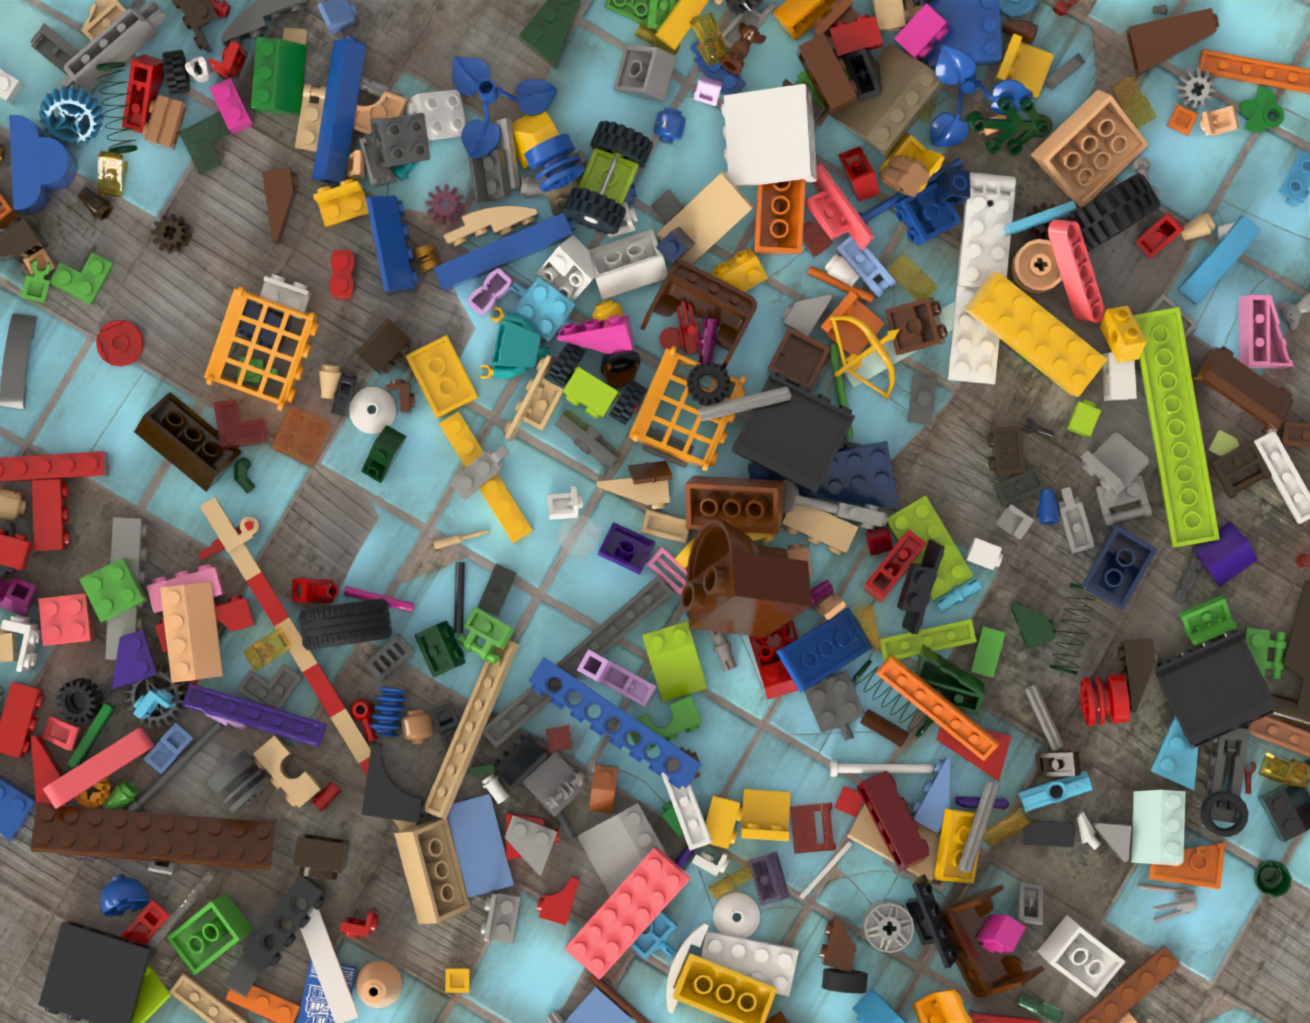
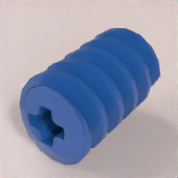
M389 686L379 687L378 690L383 692L384 696H377L376 699L382 702V705H377L374 708L380 714L372 716L378 723L371 724L370 727L375 729L377 734L399 737V734L393 730L401 728V725L396 723L395 720H402L403 716L397 713V711L405 709L399 702L407 700V697L401 693L408 691Z

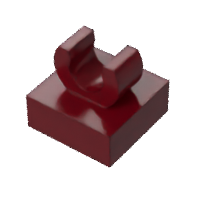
M880 527V529L874 531L868 529L865 533L870 556L893 549L888 527Z

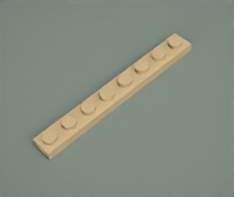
M509 640L504 650L496 646L494 653L500 656L499 661L496 664L490 661L484 663L424 806L425 812L446 820L519 647V644Z

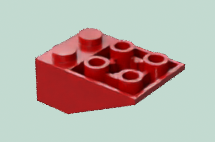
M793 619L765 638L748 636L767 700L799 691L777 654L778 650L798 639Z

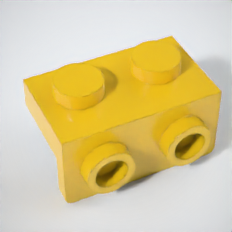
M750 248L739 251L732 259L719 263L710 272L711 275L744 292L768 279L757 256Z

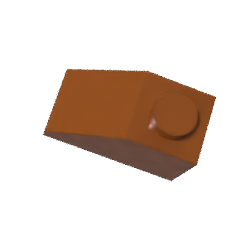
M595 763L589 811L612 814L618 766Z

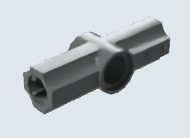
M566 410L554 424L570 437L576 446L586 454L592 455L605 468L610 469L621 456V453L606 442L599 432L589 424H584L569 410Z

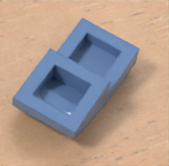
M175 722L143 760L162 775L188 746L193 737Z

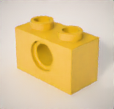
M1128 305L1107 309L1099 328L1117 362L1138 360L1147 341Z

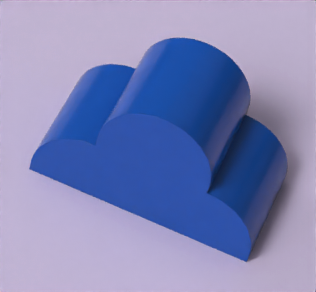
M9 115L13 207L16 212L23 216L34 215L46 207L51 191L62 190L73 182L77 174V161L74 154L59 141L46 137L44 131L31 120L21 115Z

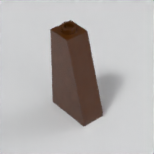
M1212 8L1129 26L1126 30V35L1136 76L1146 73L1212 36L1219 27L1217 14H1213Z

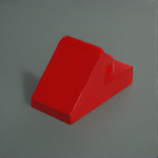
M1168 212L1140 236L1135 243L1151 259L1177 237L1184 228Z

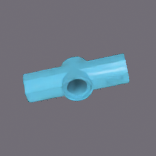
M1086 770L1081 771L1079 776H1066L1057 780H1050L1045 784L1018 792L1024 812L1091 791L1092 786ZM1053 785H1059L1061 788L1060 795L1055 798L1051 797L1050 788Z

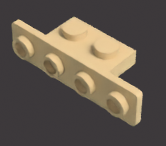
M547 355L546 358L543 357L538 363L537 370L539 371L535 379L532 378L526 387L528 393L524 400L521 399L515 408L517 414L514 420H510L504 430L506 433L504 439L513 441L523 421L541 431L545 430L564 394V388L545 379L556 359L554 356Z

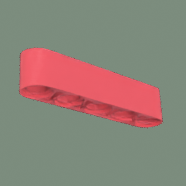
M1054 219L1049 224L1048 235L1073 316L1076 320L1099 323L1104 317L1105 309L1080 226L1076 221Z
M143 726L47 785L43 788V791L54 808L57 809L143 755L155 745Z

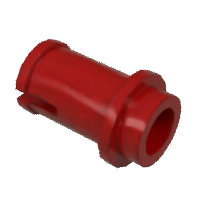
M210 0L219 16L218 18H227L231 6L226 1Z
M330 781L318 796H313L315 799L312 803L322 812L324 809H328L327 805L342 791Z

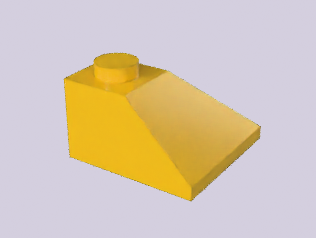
M546 111L536 116L525 115L512 122L516 156L523 169L525 170L530 167L524 156L528 150L550 138L560 135Z

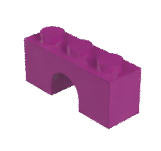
M14 577L12 582L0 579V607L26 617L36 598L37 586Z

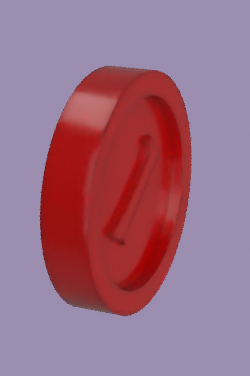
M669 327L661 332L660 344L665 350L666 348L671 350L672 346H676L677 349L680 348L681 342L678 329Z

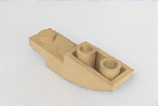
M520 206L486 208L462 216L465 226L445 234L444 237L449 246L454 245V247L465 244L467 242L466 238L473 235L478 238L489 232L488 229L491 227L495 235L500 234L502 237L514 231L513 227L522 224V227L534 223V218L538 217L536 209Z

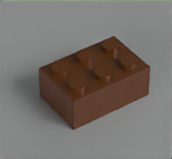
M824 33L798 46L796 55L828 115L831 116L854 104L858 89L852 79L848 80L845 73L847 68L843 60L836 58L834 52L836 47L830 37L826 38Z

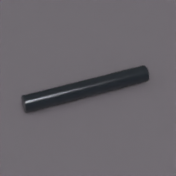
M456 562L454 633H463L465 562Z

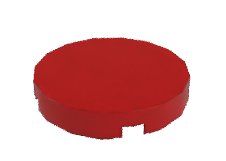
M124 320L110 321L99 331L100 333L96 340L97 351L101 358L110 365L118 367L129 366L137 361L143 353V335L138 327L131 322Z

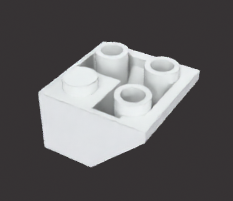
M572 235L558 246L536 274L544 278L568 296V298L575 301L594 279L590 251Z

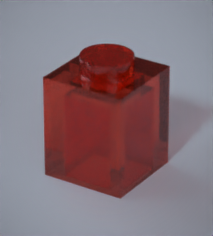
M817 220L814 223L808 221L803 224L802 245L810 256L815 259L833 245V241Z
M570 724L545 729L549 753L573 749Z

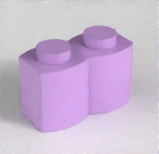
M500 268L492 271L485 279L484 285L474 290L467 302L468 305L481 317L489 314L495 307L497 300L504 297L510 291V287L513 284L512 279Z

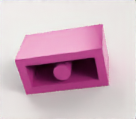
M926 3L894 39L914 58L919 60L922 57L924 59L932 51L933 48L931 46L936 40L941 41L948 34L949 30L947 28L950 24Z
M231 78L209 87L232 134L254 125Z
M989 914L976 940L982 943V948L991 953L995 951L999 953L1013 952L1026 927L1008 915Z

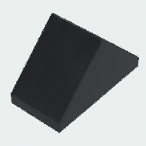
M866 47L843 56L850 76L857 86V94L860 100L882 92L880 65Z

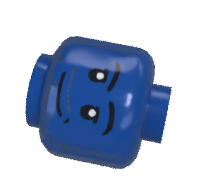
M664 108L663 111H659L656 115L653 132L660 137V142L673 144V140H680L682 138L686 119L682 116L681 111Z

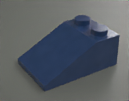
M1113 526L1102 543L1081 587L1123 610L1158 549L1120 526Z

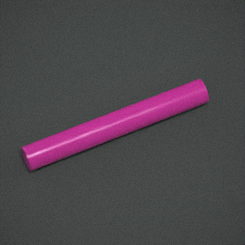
M346 586L344 595L362 600L384 598L388 602L389 607L413 612L415 603Z

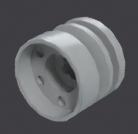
M890 899L877 900L869 905L864 912L861 923L863 933L871 946L878 951L886 953L899 952L913 938V919L906 908L897 901ZM890 921L895 928L890 929V933H887L883 926H886L887 922Z

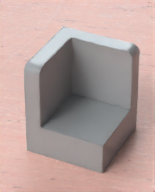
M1009 504L997 520L996 525L1017 540H1021L1034 519Z

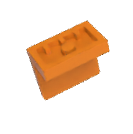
M850 291L830 316H853L862 320L876 335L883 327L884 322L858 301V296ZM829 316L819 330L838 345L833 323ZM836 320L843 350L849 355H859L869 343L865 333L857 325L847 320Z

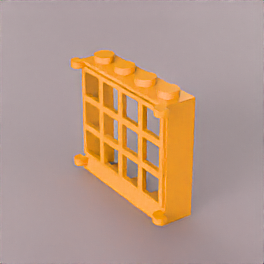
M242 286L234 288L204 376L207 379L206 384L212 385V382L216 381L279 404L277 410L283 411L284 406L288 405L289 402L292 403L297 390L294 389L296 380L300 381L303 375L304 367H301L303 359L308 358L312 348V345L309 344L311 336H315L318 331L319 323L316 322L318 316L314 312L308 313L244 290ZM247 299L264 304L259 320L242 315ZM269 306L285 312L280 328L263 323ZM290 314L306 319L301 336L285 331ZM240 320L256 325L251 342L235 336ZM261 327L278 333L273 349L256 344ZM283 335L299 341L294 357L277 351ZM233 341L249 346L244 363L228 357ZM254 349L270 354L265 370L249 365ZM275 356L291 362L286 378L270 373ZM226 362L242 368L238 381L221 376ZM247 370L263 375L259 389L243 384ZM268 377L284 383L280 397L264 391Z
M672 346L671 350L666 348L630 431L629 438L697 466L706 472L709 465L714 466L719 455L715 452L718 444L723 445L728 432L724 431L727 422L732 424L736 413L722 416L721 419H710V421L719 424L712 440L696 433L701 421L699 410L684 404L688 395L687 381L672 375L677 363L694 369L697 364L700 365L701 363L676 353L677 347ZM708 375L714 378L709 390L702 387L701 389L705 392H713L717 379L712 375ZM742 375L740 380L730 376V385L734 386L730 399L725 397L722 402L744 396L746 389L742 388L746 376ZM669 380L686 386L680 401L663 395ZM661 400L677 406L671 422L655 416ZM681 409L698 415L691 431L675 424ZM652 420L668 427L662 443L646 436ZM673 429L689 436L683 451L666 445ZM693 438L710 445L704 460L687 454Z

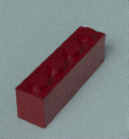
M886 770L863 780L857 789L899 872L923 862L930 855L929 846L926 840L922 839L919 835L917 822L914 818L910 817L905 799L899 796L896 790V782L892 776H889Z

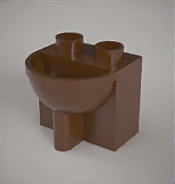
M714 519L706 522L697 533L692 544L687 565V583L684 585L681 593L682 608L689 613V628L762 638L767 637L812 606L808 561L789 559L786 549L755 545L753 540L744 531L730 525L726 521Z

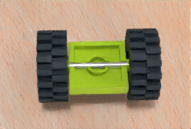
M600 121L590 143L594 151L587 165L586 172L579 187L571 189L563 208V213L573 221L587 226V228H593L598 232L603 231L605 234H617L626 214V209L623 207L638 168H644L654 145L647 136H643L642 133L634 131L635 129L627 128L623 124L618 125L612 121L611 123L609 121Z

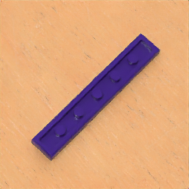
M192 683L189 684L182 705L185 708L316 747H320L327 725L326 723Z

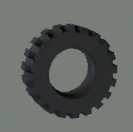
M1137 173L1069 215L1066 220L1076 221L1079 224L1087 252L1159 209L1160 200L1146 177L1141 173Z

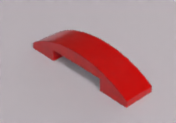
M153 899L120 937L146 944L170 917V914Z

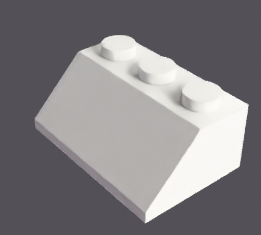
M653 229L589 250L594 278L602 300L654 282H659L666 278L668 274L662 253L656 248L658 242Z

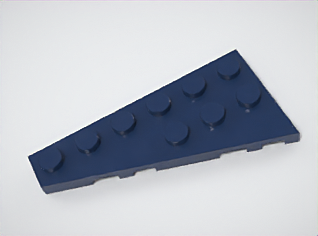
M888 441L838 449L816 494L797 485L799 495L899 509ZM755 463L748 464L750 479L786 480Z

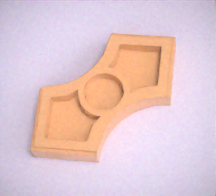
M386 90L380 100L372 105L363 106L357 104L353 129L371 135L370 119L402 116L408 98Z

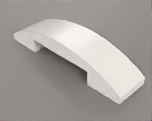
M705 921L693 929L684 939L670 966L666 986L668 1012L672 1014L678 1000L673 999L674 984L690 945L700 947L709 927V923Z

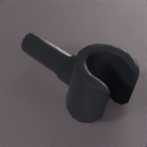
M1025 418V420L1034 424L1031 429L1022 427L1025 432L1031 433L1035 431L1053 438L1054 432L1036 425L1035 420L1032 418Z

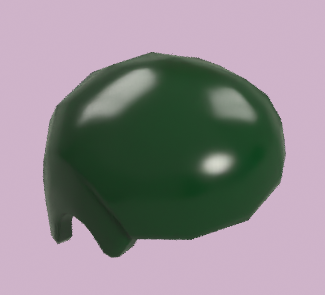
M1263 861L1258 864L1254 871V883L1263 894L1278 898L1286 894L1291 887V874L1288 868L1279 861Z

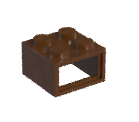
M788 327L766 371L774 375L776 372L789 378V383L795 386L799 383L810 389L831 348Z

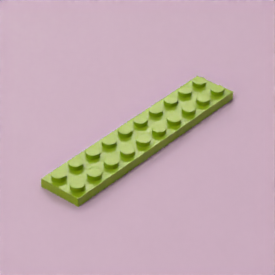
M1180 307L1133 315L1147 341L1139 361L1171 546L1175 548L1220 540Z

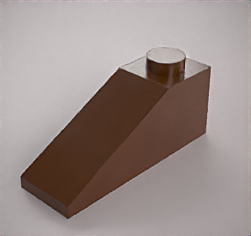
M290 168L262 172L272 242L274 244H280L296 196L295 188L299 187L297 173L293 174Z

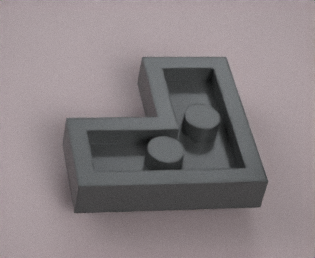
M282 664L270 682L254 671L249 670L237 690L255 703L281 710L303 677L285 664Z

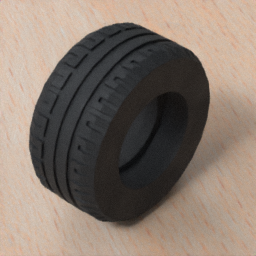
M381 598L301 610L298 617L301 623L299 625L302 631L303 647L306 650L389 639L392 634V627H390L391 619H389L388 602Z

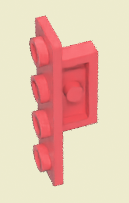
M818 164L816 166L817 181L812 183L819 193L809 197L805 202L806 206L831 240L849 233L861 250L865 249L874 238L873 233L848 201L843 191L832 179L829 172L822 164Z

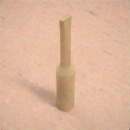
M489 530L466 535L457 534L433 540L435 550L459 544L463 540L488 533Z

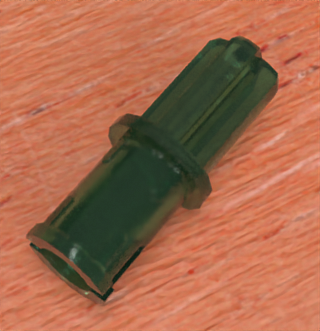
M1021 992L1016 1007L1034 1013L1035 1017L1041 1016L1054 1023L1062 1021L1064 1016L1062 1010L1044 1003L1043 999L1039 1001Z

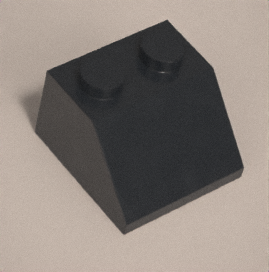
M522 734L513 743L515 748L509 754L505 751L495 760L498 763L495 769L513 790L549 755L530 734L527 737Z
M1300 776L1258 797L1279 840L1286 842L1310 829V794Z

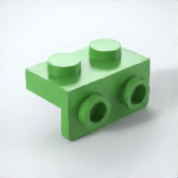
M1223 595L1179 613L1186 636L1193 645H1200L1237 628L1236 623L1231 618L1226 599Z

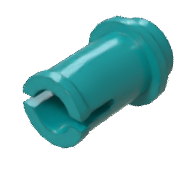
M419 162L394 166L392 173L401 181L405 178L408 179L409 173Z

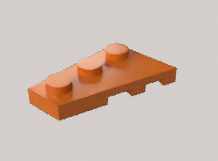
M1226 842L1185 849L1183 863L1179 866L1150 864L1148 879L1219 890L1221 887Z

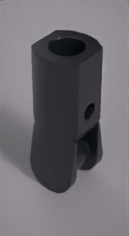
M342 372L331 413L343 417L347 416L357 376L349 377ZM343 385L350 386L349 393L341 391Z

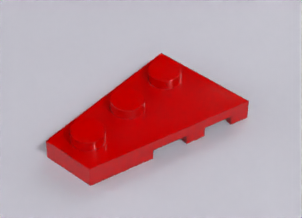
M941 726L939 727L936 740L999 782L1011 736L984 729L999 741V746L983 761Z

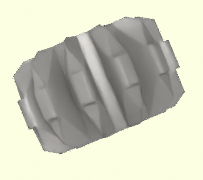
M1196 67L1193 75V72L1187 69V78L1183 75L1179 76L1183 84H1176V88L1182 90L1177 93V97H1184L1182 102L1184 105L1189 104L1191 101L1192 108L1197 107L1198 101L1204 107L1206 106L1205 98L1210 101L1213 100L1209 92H1216L1217 88L1209 85L1213 84L1216 80L1213 77L1208 78L1210 72L1207 70L1201 74V68ZM1194 83L1201 85L1198 87L1199 92L1197 93L1192 90Z

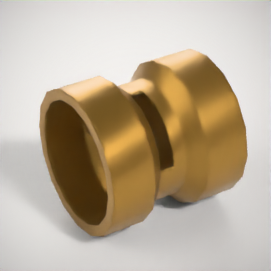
M435 243L413 250L414 257L419 261L418 268L421 274L433 271L434 267L442 264L440 258L436 256L437 249Z

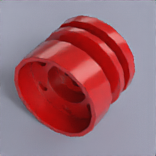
M1123 673L1106 675L1105 686H1102L1099 676H1093L1092 684L1089 677L1081 678L1079 699L1081 712L1084 715L1087 726H1094L1095 715L1098 724L1104 725L1105 714H1108L1112 724L1129 722V694Z

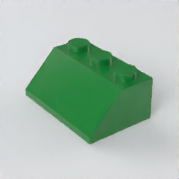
M257 37L251 108L254 112L300 116L307 45L282 39Z

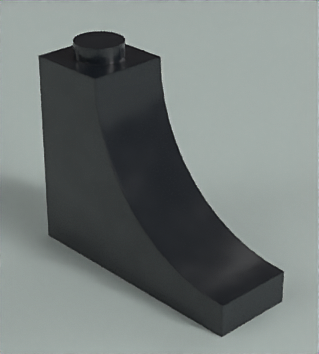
M373 742L361 815L418 823L420 817L424 818L425 816L424 806L426 803H422L423 797L405 791L393 781L383 761V743Z

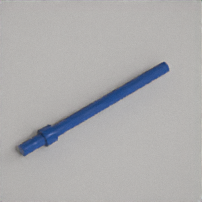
M960 158L933 173L927 181L926 187L937 182V176L948 167H963ZM899 192L864 213L859 212L858 214L867 225V221L892 208L909 196Z

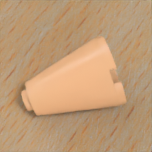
M386 961L367 963L357 974L355 980L356 993L360 1000L370 1007L384 1008L390 1006L398 999L402 991L400 972L394 965Z

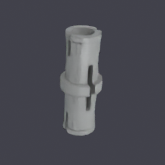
M709 631L715 646L713 648L714 653L717 652L723 672L738 667L730 650L731 643L727 642L725 634L723 632Z

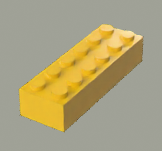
M991 272L964 308L967 313L1072 396L1079 397L1107 361L1098 351L999 272Z

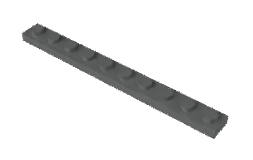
M658 575L556 665L577 678L582 674L577 671V668L588 649L602 656L674 592ZM558 678L552 679L549 684L550 689L554 692L560 690L562 686L561 680ZM531 687L528 688L485 726L483 730L484 736L497 748L551 701L553 697L547 693L541 696Z

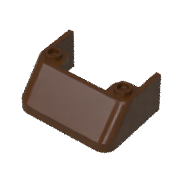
M678 261L672 265L649 307L640 329L645 330L654 312L664 317L672 316L675 314L677 306L681 307V301H685L686 310H688V304H691L693 313L699 317L718 319L717 326L721 328L717 334V342L721 347L729 351L722 364V368L726 369L757 309V302L753 296L686 261Z
M1222 346L1221 348L1215 347L1210 349L1193 372V383L1201 380L1265 425L1261 431L1263 434L1278 431L1294 402L1291 398L1293 394L1283 387L1277 388L1233 357L1234 353L1228 348Z
M1002 884L979 891L941 911L944 923L948 926L952 943L958 952V959L955 962L969 990L976 997H985L1021 987L1045 970L1043 966L1026 970L1024 963L1017 956L1010 955L1005 957L1004 953L997 951L991 953L982 948V943L976 940L986 921L985 915L993 910L991 897L1004 889Z

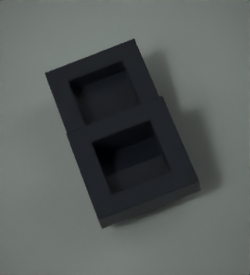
M452 702L430 711L446 752L460 723Z
M1025 820L1023 844L1074 847L1075 823Z

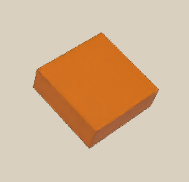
M1177 104L1167 127L1188 136L1199 114Z

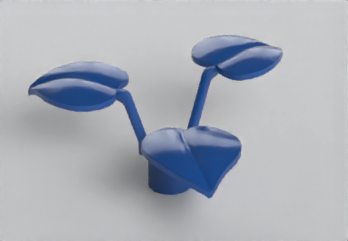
M942 45L935 67L936 76L942 83L948 85L958 83L959 97L955 117L949 112H944L933 120L929 132L930 141L936 147H950L958 145L966 139L968 126L964 120L959 119L964 93L971 94L979 87L989 99H993L991 103L992 110L997 114L1006 115L997 106V102L1001 97L1008 96L1013 102L1015 111L1019 112L1021 111L1019 108L1020 100L1025 97L1032 99L1033 92L1019 81L1006 79L997 83L993 88V95L990 94L981 81L976 79V66L972 57L960 49Z
M455 56L452 64V79L455 88L465 96H472L478 91L484 105L485 122L479 119L472 120L462 130L461 139L468 156L471 158L482 157L492 152L498 146L501 139V131L498 125L489 124L488 104L496 101L499 94L515 102L519 101V108L524 114L536 116L548 109L557 94V88L543 80L528 79L517 85L516 93L518 97H515L504 91L501 87H496L494 81L490 79L489 66L484 61L476 58Z

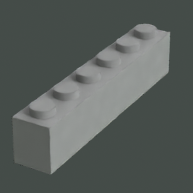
M113 517L111 563L121 558H127L142 587L146 583V571H143V561H147V547H144V538H148L149 526L145 524V519ZM145 603L107 621L105 659L116 660L121 636L143 629L144 620L140 618V609H144Z

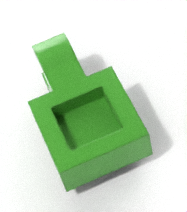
M240 357V362L244 363L246 357ZM251 358L249 365L262 370L266 369L264 367V360ZM241 367L238 368L237 380L242 370ZM271 368L270 373L279 376L280 370ZM247 370L243 381L261 384L263 375Z

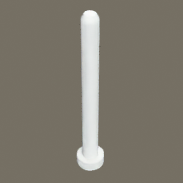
M837 760L830 761L831 777H837V773H881L886 770L888 773L931 774L934 772V765L837 764Z

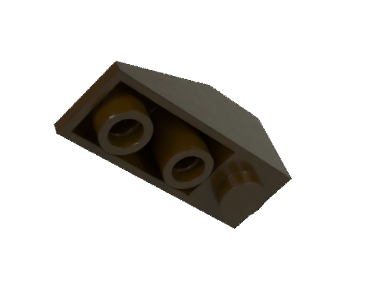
M1150 638L1121 641V647H1118L1119 661H1123L1124 670H1121L1120 673H1123L1126 679L1130 712L1132 713L1138 709L1155 664L1153 640Z

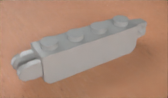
M154 1L144 5L139 11L136 8H129L65 64L64 70L67 76L56 88L60 90L64 84L67 89L74 85L76 90L83 86L84 93L92 91L101 83L98 81L99 77H101L99 80L103 81L109 76L106 74L113 72L100 71L95 66L110 62H125L157 34L155 29L165 20V13L158 9L159 7Z

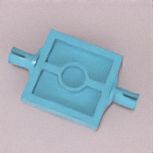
M541 276L528 289H525L516 281L510 287V290L521 297L513 314L525 317L535 328V332L548 342L553 339L560 328L571 323L569 322L570 315L577 303Z

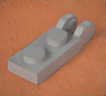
M775 2L770 3L762 14L755 9V6L752 11L746 10L744 14L740 13L718 37V41L731 50L734 43L741 39V34L738 31L739 24L744 22L746 26L753 25L759 29L776 8L777 4Z

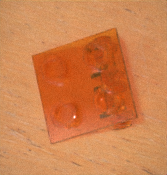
M290 405L270 448L312 467L331 424Z

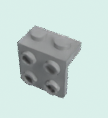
M1118 432L1113 433L1093 455L1087 450L1081 456L1084 464L1082 466L1083 469L1091 476L1096 475L1104 488L1108 491L1113 490L1117 495L1149 464V459Z

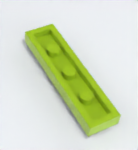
M972 619L919 630L917 635L908 632L879 639L884 662L891 654L897 659L920 655L922 645L933 651L977 642Z

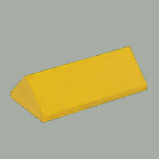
M689 953L676 979L673 999L732 1023H765L777 988Z

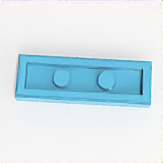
M1074 200L1007 224L1004 227L1006 236L1073 213L1076 209Z

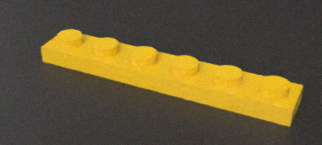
M459 411L439 423L465 467H468L484 453ZM498 473L479 488L512 543L533 532Z

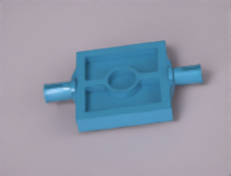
M662 910L632 943L631 947L645 960L652 952L660 948L671 958L677 950L667 942V939L678 924Z

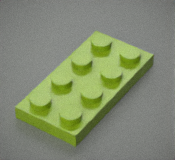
M926 495L887 518V524L898 542L909 529L926 543H928L929 539H933L945 547L937 578L930 594L932 600L952 590V587L955 585L958 586L974 577ZM926 547L923 549V551L920 553V555L917 557L914 563H922Z

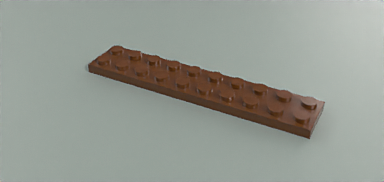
M37 804L30 849L31 852L271 870L275 822L61 806L55 809L53 805Z

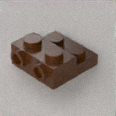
M934 297L924 298L885 310L890 330L900 329L893 340L896 355L946 343L945 338L948 337L947 328L944 323H940L939 315L942 314V309L939 301H935Z

